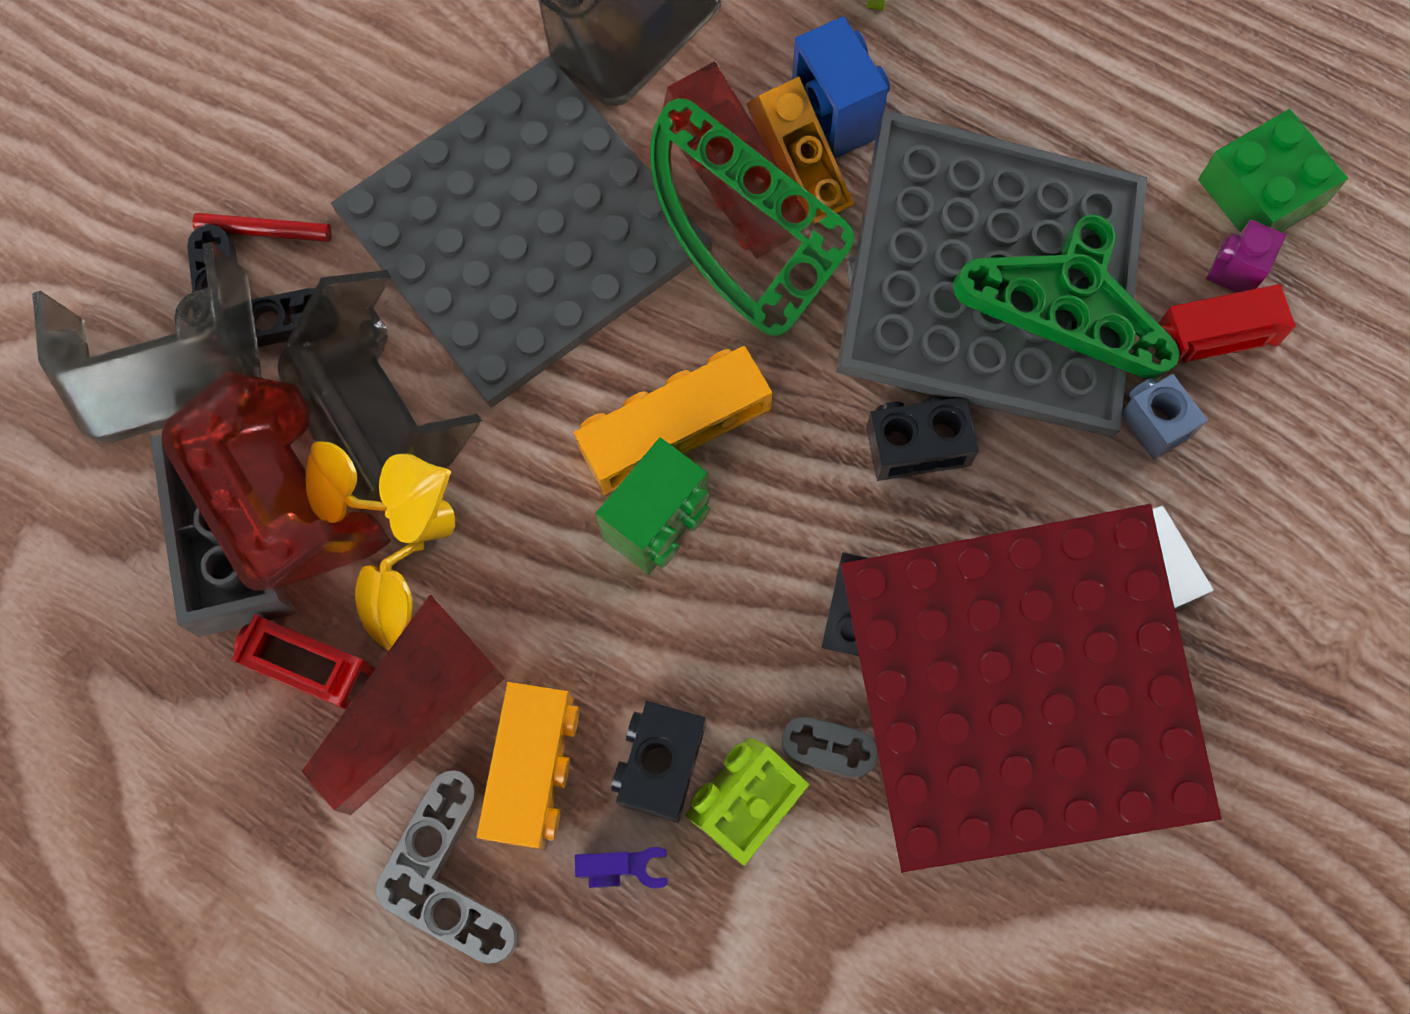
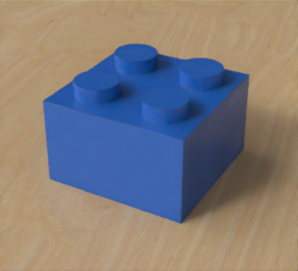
M842 16L795 37L792 79L800 77L834 159L876 140L878 123L885 110L890 84L881 66L875 67L869 57L867 45L862 34L858 30L853 31L846 18Z

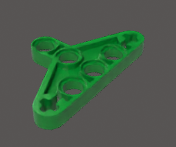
M1092 214L1081 218L1066 236L1061 255L973 259L963 266L954 279L953 290L955 296L967 307L1138 377L1158 379L1175 367L1179 360V349L1173 338L1107 272L1116 234L1111 223L1102 216ZM1088 229L1095 232L1100 238L1101 248L1093 249L1086 246L1080 236L1081 230ZM1078 269L1084 272L1088 278L1089 287L1087 289H1079L1073 286L1068 278V270ZM974 275L981 278V286L983 287L981 292L974 289V281L972 280ZM1002 280L1006 281L1008 285L1000 293L998 300L995 299V296L1000 291L997 290L998 286L1002 283ZM1020 291L1027 294L1032 300V311L1022 312L1016 309L1011 301V293ZM1064 309L1071 312L1077 322L1076 329L1066 330L1062 328L1056 321V310ZM1108 327L1116 331L1120 338L1119 348H1110L1101 341L1099 335L1100 328ZM1135 335L1139 336V339L1136 343H1134ZM1150 347L1156 350L1155 357L1161 360L1157 364L1152 362V354L1147 351ZM1131 348L1135 350L1132 354L1128 353Z

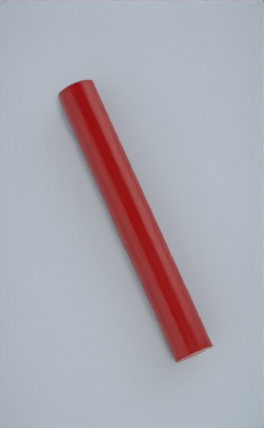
M195 213L192 220L194 230L204 225H216L221 227L226 234L330 242L332 235L331 225L325 223Z

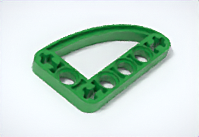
M675 99L662 109L652 133L650 163L655 190L671 229L702 275L736 311L767 335L778 336L784 334L793 326L849 253L854 241L851 226L846 220L694 102L687 99ZM687 109L691 110L693 113L689 120L701 131H703L706 122L713 126L711 130L702 136L696 151L689 146L696 140L694 136L683 129L677 135L672 132L675 123L670 118L675 111L683 114ZM717 137L729 139L734 148L732 158L723 165L711 163L707 156L709 142ZM672 143L679 146L802 242L758 302L726 272L711 254L691 224L680 201L673 178L671 165ZM755 166L766 168L771 175L769 189L761 194L749 192L744 184L746 172ZM792 195H799L805 198L809 205L807 217L799 223L786 221L781 212L784 200ZM818 209L827 215L819 221L822 225L830 230L834 229L836 225L843 228L844 232L841 238L846 243L841 250L832 247L828 252L821 247L824 238L815 230L812 231L809 239L801 233L802 230L813 222ZM801 262L811 264L817 272V281L808 290H799L790 281L792 268ZM782 283L790 294L802 298L803 302L796 308L794 303L790 301L783 311V315L787 318L786 323L782 325L775 322L770 327L764 322L767 314L762 309L766 303L774 306L779 302L783 294L775 292V289Z

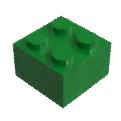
M1289 108L1215 151L1198 181L1240 233L1250 219L1283 232L1325 207L1348 180V177Z
M659 437L595 513L604 541L648 575L657 565L664 568L679 550L678 539L688 528L692 531L696 530L710 512V507L707 506L710 495L708 472Z

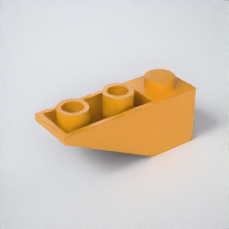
M800 77L775 87L746 103L764 146L781 171L835 213L854 205ZM795 195L808 215V202L805 198ZM818 209L812 223H818L827 215Z

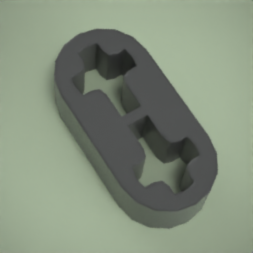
M796 718L786 726L782 735V749L790 761L804 767L845 778L857 779L867 775L874 768L878 760L876 743L869 734L861 730L816 718ZM803 728H808L812 730L811 737L813 740L827 744L826 750L810 747L806 755H801L797 753V743L790 741L791 734L800 735ZM853 741L861 743V752L868 754V761H860L856 768H851L847 766L848 758L846 756L832 752L833 745L849 748Z

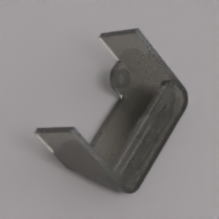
M212 242L203 244L208 288L192 292L179 302L174 316L176 333L90 357L85 320L44 292L37 291L32 293L39 364L78 429L87 437L99 443H111L250 404L259 395L262 388V374L248 275Z
M387 270L321 277L279 356V379L314 441L333 443L343 449L352 460L357 472V483L352 495L361 500L382 502L379 494V480L382 468L391 456L410 454L432 465L447 468L456 459L482 420L478 413L444 421L429 422L418 426L378 362L379 357L384 351L388 332L386 325L380 319L374 307L391 279V275Z

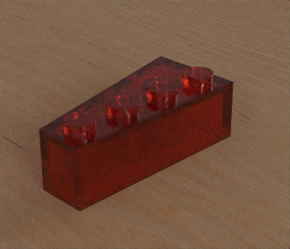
M716 61L667 87L662 109L675 99H687L694 102L779 168ZM687 109L683 114L675 111L670 118L675 123L672 132L677 135L683 129L694 136L696 140L689 146L696 151L702 136L711 130L713 126L706 122L703 131H701L689 120L693 113L691 110ZM717 137L709 142L707 156L711 163L723 165L732 158L734 148L731 141L725 137ZM681 149L710 191L715 204L726 214L732 223L736 239L744 250L750 249L755 258L758 259L795 238L790 232ZM762 166L750 168L744 176L746 189L753 194L764 193L771 184L770 172ZM792 195L784 200L781 212L786 221L799 223L807 217L796 195Z
M430 594L306 764L302 773L334 811L351 816L502 682L505 677Z

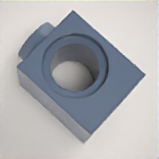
M1174 374L1169 375L1158 383L1153 378H1150L1136 386L1129 392L1128 395L1131 400L1122 411L1123 419L1153 460L1192 438L1208 421ZM1152 407L1163 409L1167 413L1169 420L1158 418L1153 413Z

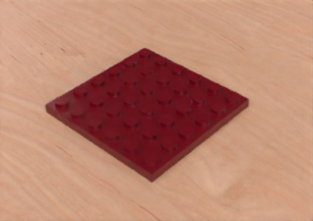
M1151 504L841 563L901 873L1222 820Z

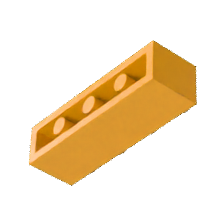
M745 345L734 351L724 349L710 357L706 365L692 372L683 370L674 374L665 382V386L649 394L646 391L634 394L623 403V407L607 415L605 413H598L589 417L580 425V429L574 431V436L578 448L600 489L606 495L619 486L659 437L682 454H686L771 410L773 392Z

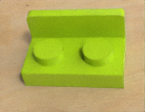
M749 737L745 742L738 743L729 751L724 759V768L714 780L705 783L696 791L690 803L691 808L687 811L685 817L702 829L735 860L745 866L810 784L768 745Z

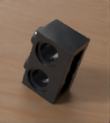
M931 396L920 404L904 406L903 402H889L877 407L876 411H870L866 430L877 481L970 467L979 452L967 398L947 399ZM945 424L954 431L955 436L952 438L940 437L935 433L932 426ZM892 431L900 432L907 438L908 443L902 446L893 445L886 439L885 434Z

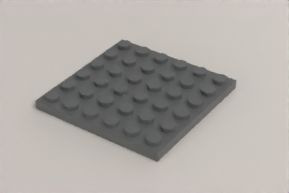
M550 56L331 202L336 213L490 408L693 264L667 221L659 202L650 170ZM687 214L697 234L709 251H711L712 241Z
M884 110L878 123L836 372L947 399L964 397L967 398L968 404L1113 437L1120 432L1126 371L967 307L955 296L953 282L963 266L973 259L1061 255L1066 236L1072 227L1084 216L1095 214L1107 219L1113 226L1116 234L1107 272L1134 298L1147 177ZM1088 229L1081 230L1080 236L1086 246L1093 249L1101 248L1100 238L1095 232ZM1078 269L1068 270V278L1073 286L1079 289H1087L1089 287V281L1084 272ZM974 275L972 278L974 289L981 292L983 290L981 278ZM1002 280V283L998 286L997 290L1000 291L995 296V299L998 300L1000 293L1008 285L1006 281ZM1020 291L1011 293V301L1016 309L1022 312L1032 311V300L1027 294ZM1064 309L1056 310L1055 318L1057 323L1066 330H1075L1077 322L1073 314ZM1108 327L1100 328L1099 335L1101 341L1110 348H1119L1120 338L1116 331Z

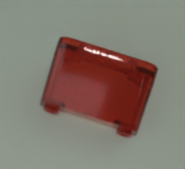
M226 371L168 419L162 431V445L166 455L243 584L253 590H275L367 559L388 545L391 540L379 521L372 514L354 511L346 514L339 522L329 523L328 520H321L313 512L306 493V470L291 447V444L306 432L310 422V411L307 403L296 385Z

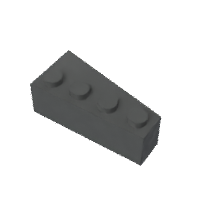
M200 426L150 437L177 624L194 635L202 637L250 624L254 614L267 620L297 614L220 446Z

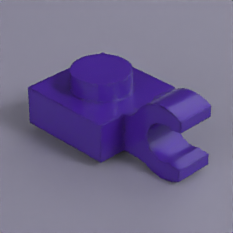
M651 847L641 852L578 854L575 855V877L588 878L589 888L619 887L620 876L634 875L643 885L652 889H660L668 885V878L650 877L647 873V864L653 858L667 857V851L660 847Z

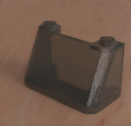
M538 0L550 57L568 78L598 101L609 106L622 105L631 100L721 7V0Z

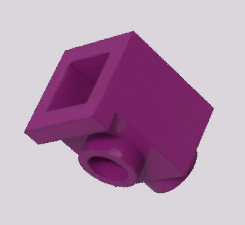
M1250 219L1239 235L1231 232L1228 238L1224 239L1206 279L1237 293L1257 289L1270 273L1286 234Z

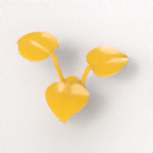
M314 442L310 448L311 453L308 456L305 477L306 493L313 512L321 520L327 523H335L345 517L347 505L357 509L385 511V516L390 520L394 536L400 542L409 543L383 559L380 569L374 565L364 566L358 575L355 587L357 612L368 634L384 649L390 652H399L400 642L407 633L411 621L412 596L403 576L391 569L395 563L411 553L423 551L424 541L448 538L453 533L455 528L454 511L447 501L442 500L451 471L427 463L414 455L396 454L391 456L382 468L379 480V494L382 502L361 500L352 495L357 483V472L346 452L330 442Z

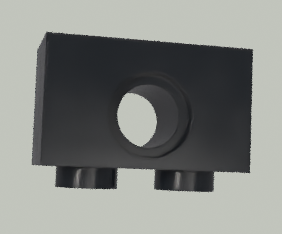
M650 701L645 702L642 713L634 711L626 736V741L633 743L628 763L619 761L611 786V791L618 793L617 804L621 807L679 823L707 725L706 717ZM654 748L666 749L672 755L670 767L661 774L649 773L643 766L645 755Z

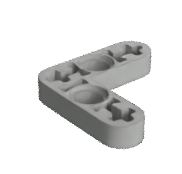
M445 771L438 775L431 783L381 873L376 885V897L380 905L388 912L470 957L487 964L502 962L509 958L516 950L518 931L514 923L506 916L437 879L476 808L479 799L478 787L473 779L459 771ZM461 781L463 784L460 791L466 795V799L462 805L453 803L445 815L448 818L455 819L451 829L443 821L427 817L431 808L436 812L442 813L448 800L446 796L442 795L444 787L446 785L455 787ZM425 827H435L442 836L441 847L436 854L430 857H423L415 848L416 835ZM407 875L410 876L411 879L408 886L421 895H427L429 885L435 888V891L424 902L421 917L416 916L414 913L420 908L421 904L412 899L401 898L398 903L393 901L396 897V892L390 888L393 880L403 881ZM445 898L454 899L461 908L460 921L450 930L441 929L436 925L433 915L435 906ZM474 910L481 913V916L475 920L474 924L484 929H493L497 924L503 927L500 931V937L506 940L503 949L493 948L489 954L483 950L486 941L474 933H468L466 942L460 940L459 937L471 924Z

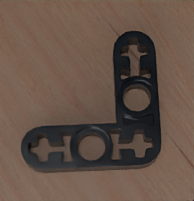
M204 225L191 233L188 239L187 250L196 329L199 337L212 351L232 353L321 335L333 327L336 321L335 307L329 297L323 291L316 288H306L242 301L237 255L232 240L221 227L216 225ZM212 242L218 243L213 249L214 260L218 265H212L211 259L205 253V251L210 250V243ZM223 279L228 282L227 289L223 295L217 298L206 297V288L212 281ZM317 304L320 309L316 311V318L309 320L306 314L310 313V306ZM287 309H291L294 313L293 315H291V318L294 321L293 324H291L289 314L286 311ZM268 311L278 313V322L272 329L267 331L256 329V321L261 314ZM226 322L229 327L223 330L222 337L217 338L214 333L219 331L221 323ZM244 325H245V328H246L247 331H248V332L245 333V334H244L243 331L240 329V327H244Z

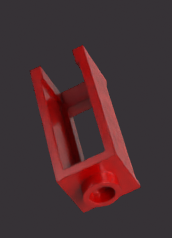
M1281 284L1170 306L1158 323L1177 343L1179 349L1177 364L1181 359H1183L1184 363L1259 348L1267 344L1278 346L1296 327Z
M254 614L250 624L244 625L239 631L234 642L235 653L231 659L249 670L352 714L357 704L347 698L359 673L371 677L375 670L373 666L361 658L281 626L257 614ZM272 636L335 662L336 665L326 685L324 686L261 659Z

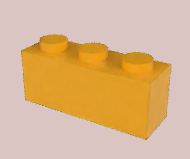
M507 682L476 838L488 842L543 851L546 850L547 840L555 841L560 822V809L553 808L557 787L565 788L570 767V757L563 756L567 736H575L579 719V707L572 706L573 698L568 691Z

